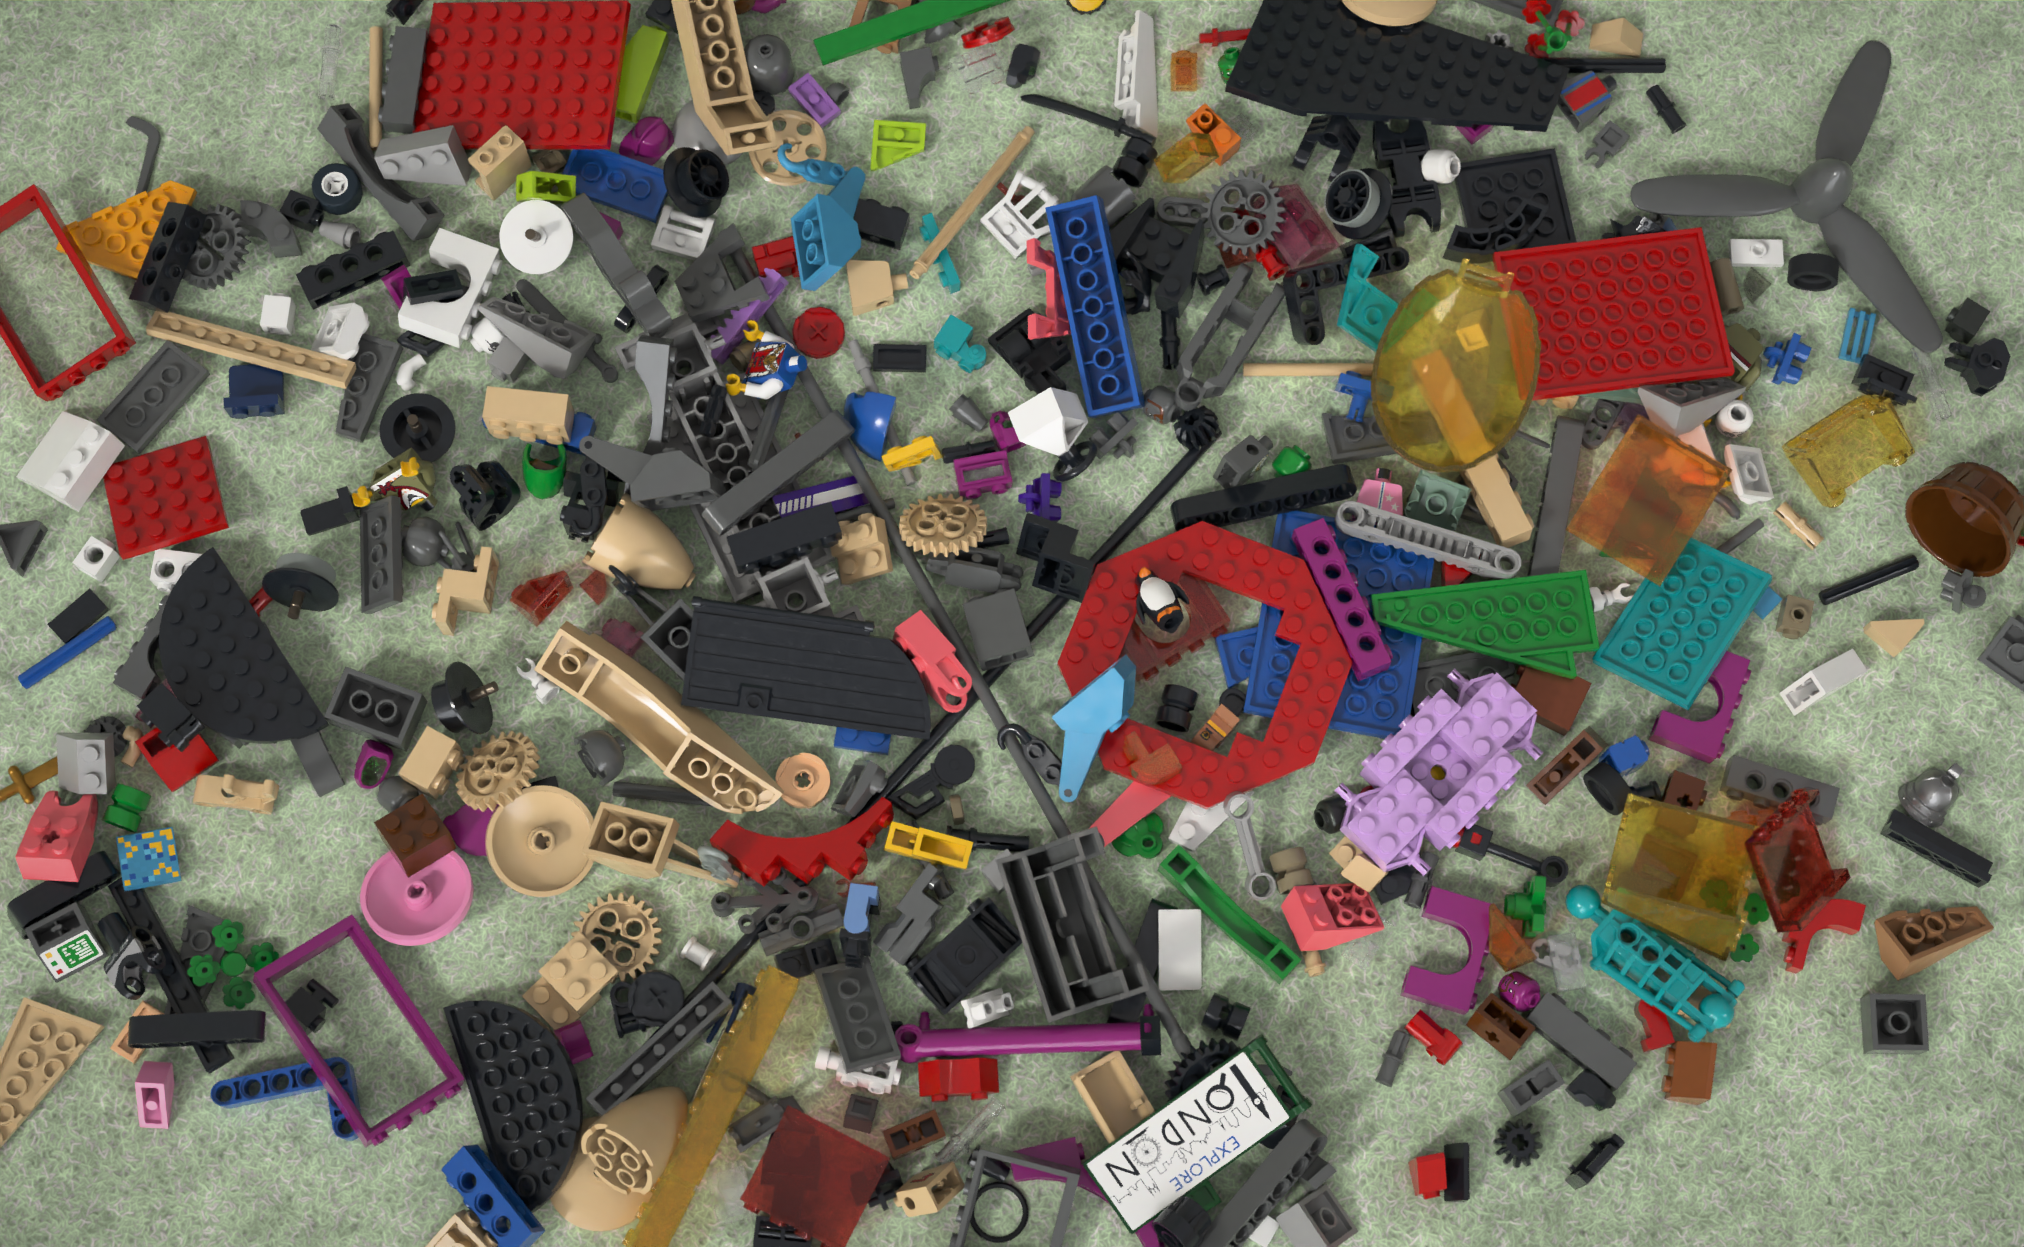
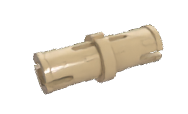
M1786 501L1773 512L1774 515L1786 524L1790 529L1789 532L1792 535L1796 534L1811 550L1824 539L1807 523L1808 519L1802 518Z

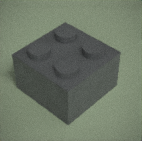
M1868 994L1860 998L1863 1054L1920 1055L1929 1051L1926 994Z

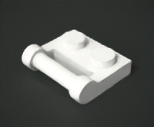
M665 205L651 247L655 250L695 261L707 249L716 225V219L707 217V219L694 218L684 212L674 210L672 206ZM671 220L701 228L703 231L699 233L671 225L669 222Z

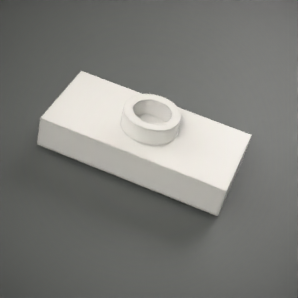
M1730 239L1728 242L1729 258L1732 267H1782L1784 265L1782 240Z

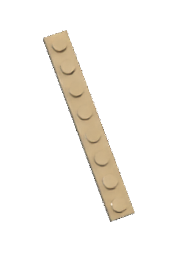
M155 311L145 328L149 336L344 389L347 388L357 369L355 362L172 312Z

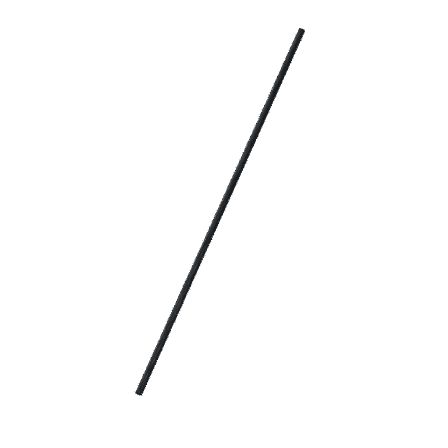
M1221 430L1216 434L1217 439L1222 435ZM1211 440L1209 446L1204 445L1200 450L1194 448L1188 451L1089 559L1095 562L1092 575L1097 564L1106 561L1216 440ZM1056 595L1026 627L1030 642L1034 640L1070 599ZM1012 663L987 670L982 675L989 688ZM973 686L966 693L967 702L963 710L955 713L948 712L930 732V740L923 739L887 778V783L882 792H876L872 795L862 810L846 824L867 812L882 797L887 799L979 700ZM961 699L955 705L960 704ZM798 877L793 882L799 887L808 886L814 878L808 884ZM779 906L772 913L780 914L787 906ZM766 918L756 926L752 933L744 934L685 998L683 1008L712 981L717 985L757 942L759 939L758 933L768 930ZM659 1027V1028L649 1037V1039H650L653 1035H655L662 1027Z

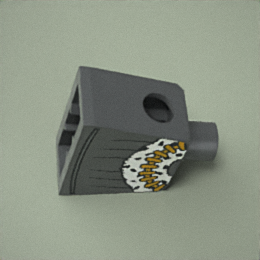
M1249 435L1222 457L1213 478L1224 489L1243 485L1263 467L1269 455L1268 451L1273 448L1272 441L1265 435H1262L1258 440L1254 436Z

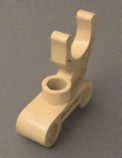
M224 774V777L198 775L193 797L194 804L206 807L220 806L243 809L260 814H272L279 790V785L275 781L265 780L264 782L242 780L228 774ZM226 793L231 794V795H235V796H233V797H231V798H227V797H226Z

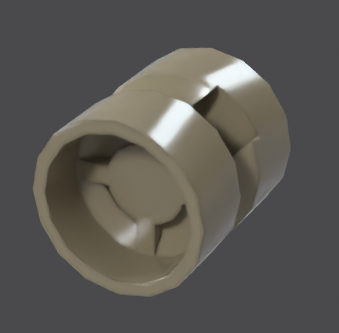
M1303 847L1286 849L1269 856L1273 872L1278 873L1276 883L1280 895L1289 894L1294 886L1314 885L1310 869L1305 868L1308 861Z

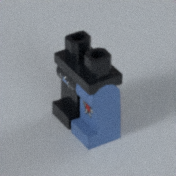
M850 883L844 916L845 928H840L839 934L843 957H846L845 966L862 968L864 956L871 957L872 915H880L882 906L878 886Z

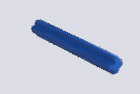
M106 616L18 676L19 682L24 688H30L116 630V624L109 616Z

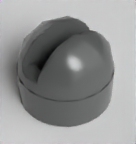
M839 82L832 83L827 88L828 96L837 106L848 97L850 91L848 87Z

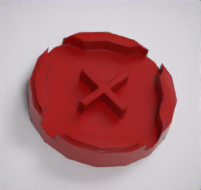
M813 307L805 310L800 317L796 318L792 328L793 341L798 350L807 357L815 359L827 358L835 354L843 345L845 338L844 323L841 318L831 309L824 307Z

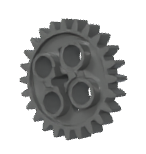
M1239 170L1238 177L1234 173L1229 172L1228 181L1223 177H1219L1221 185L1219 187L1215 184L1211 185L1215 191L1214 194H1205L1210 199V202L1202 203V206L1208 209V212L1201 214L1202 218L1208 219V222L1204 224V228L1211 229L1207 237L1210 239L1217 237L1214 245L1218 247L1223 244L1222 250L1226 253L1232 247V254L1235 256L1239 254L1240 249L1244 256H1248L1249 249H1252L1255 254H1259L1258 246L1260 245L1268 249L1266 241L1269 239L1276 242L1277 240L1273 236L1274 232H1283L1277 227L1278 223H1286V220L1281 218L1280 214L1287 212V209L1279 206L1285 201V198L1276 197L1281 191L1280 188L1271 189L1274 181L1269 179L1264 183L1265 175L1261 173L1256 178L1253 170H1250L1247 177L1243 170ZM1234 191H1238L1240 195L1238 202L1230 204L1228 201L1229 195ZM1259 196H1264V206L1260 209H1255L1254 200ZM1222 207L1240 211L1246 209L1251 213L1265 214L1266 218L1259 219L1248 215L1241 217L1236 213L1223 212ZM1232 217L1234 220L1233 227L1229 230H1224V220ZM1253 222H1258L1259 231L1254 235H1250L1248 232L1249 225Z
M210 204L207 210L202 207L200 208V212L207 215L200 235L203 239L208 240V243L204 242L199 235L182 277L189 284L207 290L208 287L215 290L217 284L224 287L225 279L232 281L233 271L240 273L238 265L246 263L242 256L249 254V251L245 249V246L251 243L250 240L245 238L250 233V230L244 228L247 222L241 219V214L220 204H217L216 207ZM219 251L224 256V259L221 255L217 254L216 252Z

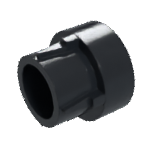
M1182 1195L1174 1204L1171 1203L1152 1222V1227L1158 1237L1168 1247H1198L1204 1239L1203 1236L1211 1228L1210 1224L1212 1221L1208 1213L1196 1201Z

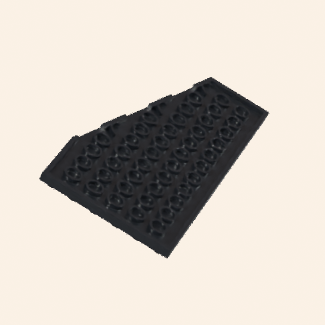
M1263 0L1228 79L1225 92L1297 116H1307V113L1349 116V119L1389 122V119L1431 121V125L1471 127L1472 124L1511 126L1513 130L1546 132L1570 68L1422 20L1404 26H1387L1373 23L1353 13L1342 0Z

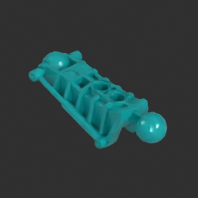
M1577 885L1569 890L1565 903L1571 915L1579 919L1591 918L1599 925L1591 935L1593 959L1589 963L1593 970H1602L1650 1006L1654 1005L1689 1030L1688 1036L1693 1042L1699 1043L1707 1034L1706 1031L1712 1033L1715 1029L1724 1028L1732 1022L1735 1014L1734 1007L1737 1005L1735 998H1738L1745 990L1742 981L1734 979L1730 982L1696 958L1695 954L1647 921L1641 911L1635 910L1631 914L1619 902L1611 912H1608L1601 906L1599 893L1589 885ZM1626 932L1635 941L1626 943L1621 939L1620 934ZM1650 951L1657 959L1655 961H1647L1642 953ZM1658 967L1671 975L1666 983L1653 975ZM1709 976H1711L1712 978L1720 982L1722 985L1727 987L1726 990L1722 988L1718 983H1716L1713 979H1711ZM1703 985L1712 994L1707 995L1701 1000L1697 1010L1686 1000L1698 986L1701 987ZM1663 1000L1664 1002L1672 1006L1673 1010H1671L1669 1007H1667L1660 1001ZM1682 1010L1697 1024L1692 1025L1677 1013Z

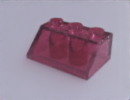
M1298 184L1271 188H1280L1281 191L1276 197L1285 198V201L1279 206L1287 209V212L1280 214V217L1285 219L1286 223H1278L1277 227L1283 232H1274L1273 236L1277 241L1271 242L1277 246L1283 255L1284 262L1292 269L1308 266L1339 248L1340 245ZM1260 196L1254 202L1255 209H1260L1264 206V196ZM1254 213V217H1255V218H1259V219H1265V218H1266V215H1265V214H1255V213Z

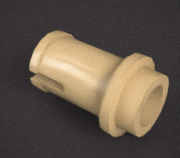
M1318 950L1301 951L1306 964L1304 970L1305 973L1309 974V977L1325 973L1324 968L1326 964L1322 963Z

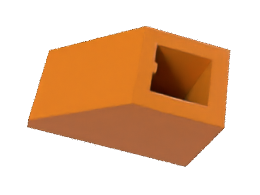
M1206 103L1186 119L1200 147L1220 167L1239 151L1242 138Z

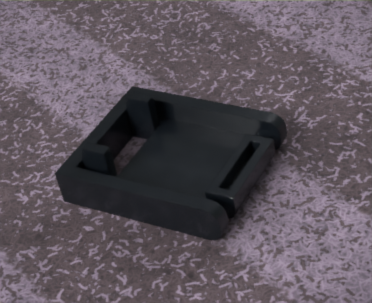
M1615 1133L1603 1138L1598 1144L1593 1141L1590 1144L1593 1149L1577 1167L1572 1164L1568 1168L1571 1173L1565 1181L1575 1190L1588 1185L1591 1179L1598 1174L1625 1142Z

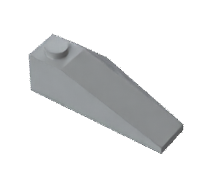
M493 296L479 305L478 309L540 368L550 372L552 376L563 380L577 370L597 335L574 322L565 320L564 324L548 319L549 314L543 312L540 315L526 312L524 306Z

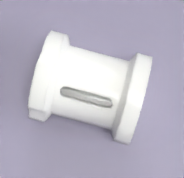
M692 936L684 946L680 958L689 959L700 966V970L704 972L714 959L717 951L715 949H708L697 942L695 936Z

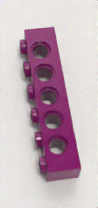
M1324 518L1294 529L1291 539L1300 558L1305 561L1353 662L1351 667L1357 680L1361 681L1388 670L1392 662L1391 659H1393L1392 652L1387 644H1383L1379 636L1381 635V629L1376 620L1372 621L1368 613L1370 607L1367 599L1359 594L1357 578L1353 572H1349L1346 566V555L1342 548L1338 549L1334 541L1336 540V535L1333 527L1327 525ZM1323 547L1328 553L1320 555L1314 548ZM1333 570L1339 577L1335 579L1329 578L1325 572ZM1345 594L1349 597L1350 601L1346 603L1338 600L1337 595ZM1356 618L1361 622V625L1358 627L1352 626L1348 619ZM1368 642L1373 649L1365 651L1360 647L1359 643Z

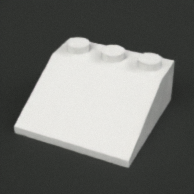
M62 411L16 477L79 512L125 445L110 431L99 425Z

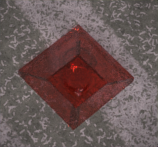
M563 570L528 580L524 585H518L511 594L510 602L518 612L537 627L572 591L573 585L568 574Z

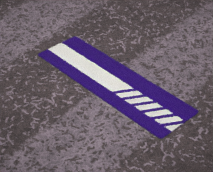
M855 476L772 497L781 518L831 502L834 512L869 504Z

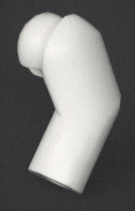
M419 353L399 367L396 381L404 391H408L415 386V382L412 380L413 373L426 365L425 360Z

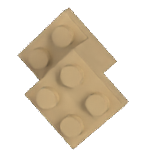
M481 546L480 555L476 554L474 571H477V573L444 569L443 577L438 578L437 593L440 594L438 603L433 605L432 619H435L436 625L443 635L454 636L458 610L491 614L499 568V560L491 547Z
M578 932L538 971L542 977L522 997L556 1030L579 1020L602 998L599 992L619 972Z

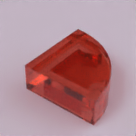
M595 570L579 586L599 605L606 595L607 581L603 573Z

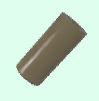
M1720 258L1710 262L1722 315L1725 316L1742 311L1744 305L1730 258Z

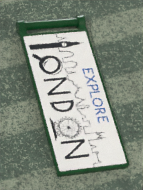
M1263 1034L1254 1038L1245 1047L1083 1162L1084 1168L1131 1234L1159 1216L1164 1209L1171 1203L1174 1204L1182 1195L1184 1197L1287 1122L1312 1106L1308 1097H1303L1266 1044L1268 1040ZM1256 1050L1259 1052L1295 1105L1288 1110L1250 1054Z

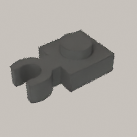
M1609 120L1593 139L1596 147L1588 149L1584 159L1588 160L1592 155L1598 156L1599 160L1596 162L1595 167L1597 169L1600 168L1604 163L1605 155L1608 154L1613 158L1630 139V135Z

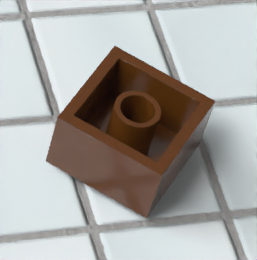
M423 793L374 822L381 839L408 878L456 849L449 830Z

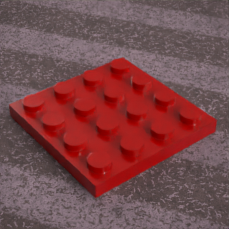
M206 436L113 463L103 476L118 550L123 560L229 528L212 452Z

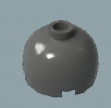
M599 729L590 730L574 739L575 746L580 743L582 750L578 752V755L593 778H596L598 774L602 779L598 784L604 786L621 773L625 761L623 751L626 750V747L619 736L613 737L609 732Z

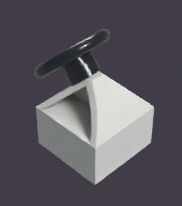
M1050 387L1008 412L1020 442L1055 454L1059 458L1053 469V476L1057 481L1064 482L1077 477L1095 459L1097 445L1094 442L1084 441L1076 445L1074 444L1088 423L1076 393ZM1089 449L1088 455H1081L1082 450Z

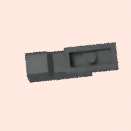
M935 863L927 865L896 908L902 912L895 923H887L873 941L885 953L890 951L889 956L902 966L906 965L914 957L935 929V917L944 907L943 904L927 892L929 889L933 891L942 880V877L939 875L943 869Z

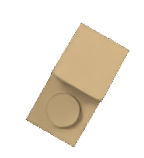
M1346 836L1329 853L1344 869L1340 874L1367 892H1371L1388 874V872H1383Z

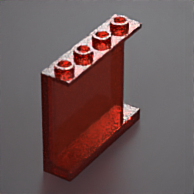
M1800 788L1792 791L1790 797L1785 802L1779 804L1778 809L1768 816L1765 822L1752 832L1753 834L1744 842L1777 933L1803 931L1851 878L1847 868L1832 869L1809 808V804L1820 793L1818 789L1807 790L1806 788Z
M788 1105L740 1200L745 1202L744 1208L755 1214H759L761 1210L771 1215L769 1221L783 1228L785 1224L796 1228L794 1234L807 1241H810L811 1237L821 1241L820 1247H845L890 1157Z

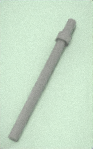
M857 339L850 341L848 346L855 360L853 365L857 374L861 375L868 392L880 393L870 371L872 366L868 357H864ZM892 421L887 433V439L891 448L902 446ZM911 467L900 469L907 486L917 482Z

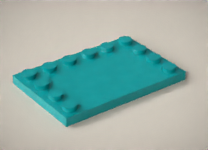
M1676 531L1601 644L1599 650L1593 656V663L1689 710L1772 582V575Z

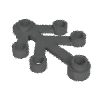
M781 867L780 874L782 876L775 878L772 883L781 885L789 894L779 895L768 884L764 887L754 879H748V875L743 872L744 883L747 886H752L761 895L731 897L728 893L719 892L712 898L711 906L714 914L718 917L731 915L735 908L760 907L752 915L745 914L739 918L738 925L741 932L745 934L752 933L756 926L765 918L768 930L779 932L783 929L784 924L798 912H812L818 904L819 897L814 888L809 886L799 887L787 877L785 868ZM779 906H787L780 914L772 913ZM773 921H779L777 924L771 925ZM751 922L749 926H743L744 923Z

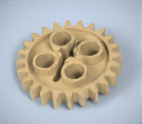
M939 494L938 499L928 496V501L926 502L918 499V505L909 504L910 510L904 509L903 515L900 516L899 530L902 541H906L907 547L913 546L915 552L923 549V555L933 552L934 557H937L939 553H943L945 557H948L949 552H953L958 556L959 550L969 552V546L976 548L977 541L983 542V536L987 534L985 511L980 510L979 504L973 505L971 499L963 502V496L953 499L952 494L948 498H943Z
M503 731L499 738L491 735L490 742L486 743V741L482 740V747L480 749L474 747L472 748L474 754L472 756H465L468 762L459 766L463 772L456 774L460 781L455 783V786L459 789L457 793L461 799L474 810L479 808L482 812H485L489 808L491 811H494L497 804L504 808L505 800L509 799L513 803L514 795H523L522 788L531 786L528 780L535 778L537 775L533 770L540 768V765L536 762L540 759V756L537 754L539 750L529 737L524 736L521 732L516 735L514 731H511L507 736Z
M609 893L607 902H603L600 897H597L598 906L595 907L588 903L590 912H579L584 920L583 922L574 921V925L579 928V931L572 932L571 936L574 937L580 932L592 945L599 940L606 942V948L601 954L619 972L616 977H620L622 982H626L627 975L636 980V971L639 970L641 973H645V964L655 965L650 958L651 955H660V952L654 946L663 944L662 940L655 938V936L662 933V929L653 927L659 922V919L657 917L649 919L654 912L653 909L648 908L643 911L645 902L641 900L635 905V897L633 895L629 897L628 901H625L623 893L619 894L618 900H614L611 893ZM606 915L616 916V922L613 926L604 927L602 925V920ZM640 924L642 932L638 936L628 935V929L631 925ZM594 929L602 930L613 936H617L618 932H620L624 940L638 943L640 948H634L621 941H617L614 945L610 937L596 934ZM622 950H630L632 952V958L626 963L618 961V955ZM616 977L610 981L611 984L615 983Z

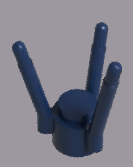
M737 983L735 990L731 991L729 999L732 1001L734 1008L725 1029L727 1034L731 1032L739 1010L748 1011L749 1007H752L750 1041H755L758 1007L761 1001L760 998L756 997L758 992L756 987L746 983ZM728 1012L714 1024L706 1039L707 1043L712 1042Z

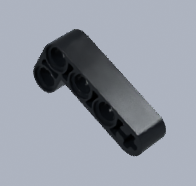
M105 851L97 852L87 858L78 882L46 880L10 901L7 905V916L22 939H29L24 928L103 889L118 879L120 873Z

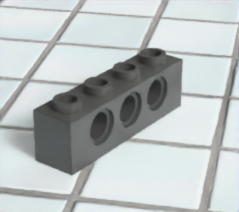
M1736 755L1727 760L1720 791L1727 793L1726 797L1741 801L1744 798L1753 801V805L1758 808L1769 809V807L1779 809V813L1784 816L1795 817L1798 815L1805 817L1807 823L1819 826L1822 823L1826 824L1832 819L1840 790L1838 787ZM1747 778L1756 781L1757 790H1753L1747 785ZM1774 786L1783 790V798H1779L1774 794ZM1800 795H1805L1809 798L1810 806H1805L1801 803Z

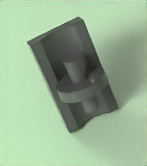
M1118 411L1107 421L1109 426L1116 432L1114 436L1110 438L1100 428L1089 438L1090 441L1097 445L1096 456L1099 459L1107 454L1115 445L1117 449L1112 454L1116 459H1119L1123 454L1128 458L1134 455V450L1131 446L1137 442L1136 439L1130 436L1125 441L1123 438L1138 422L1134 418L1129 421Z
M1965 569L1962 575L1948 570L1941 583V587H1943L1941 598L1951 602L1952 610L1958 614L1962 610V602L1969 608H1979L1986 600L1985 590L1981 586L1972 585L1973 572Z

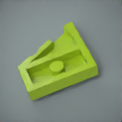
M874 120L870 170L876 171L924 152L926 123Z

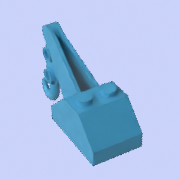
M785 143L779 147L777 156L779 162L786 170L800 174L807 181L834 186L828 195L817 194L791 218L801 288L816 291L861 248L858 224L853 217L866 177L863 170L859 167H852L849 171H845L840 164L816 159H807L800 162L790 161L785 155V150L791 149L792 144Z

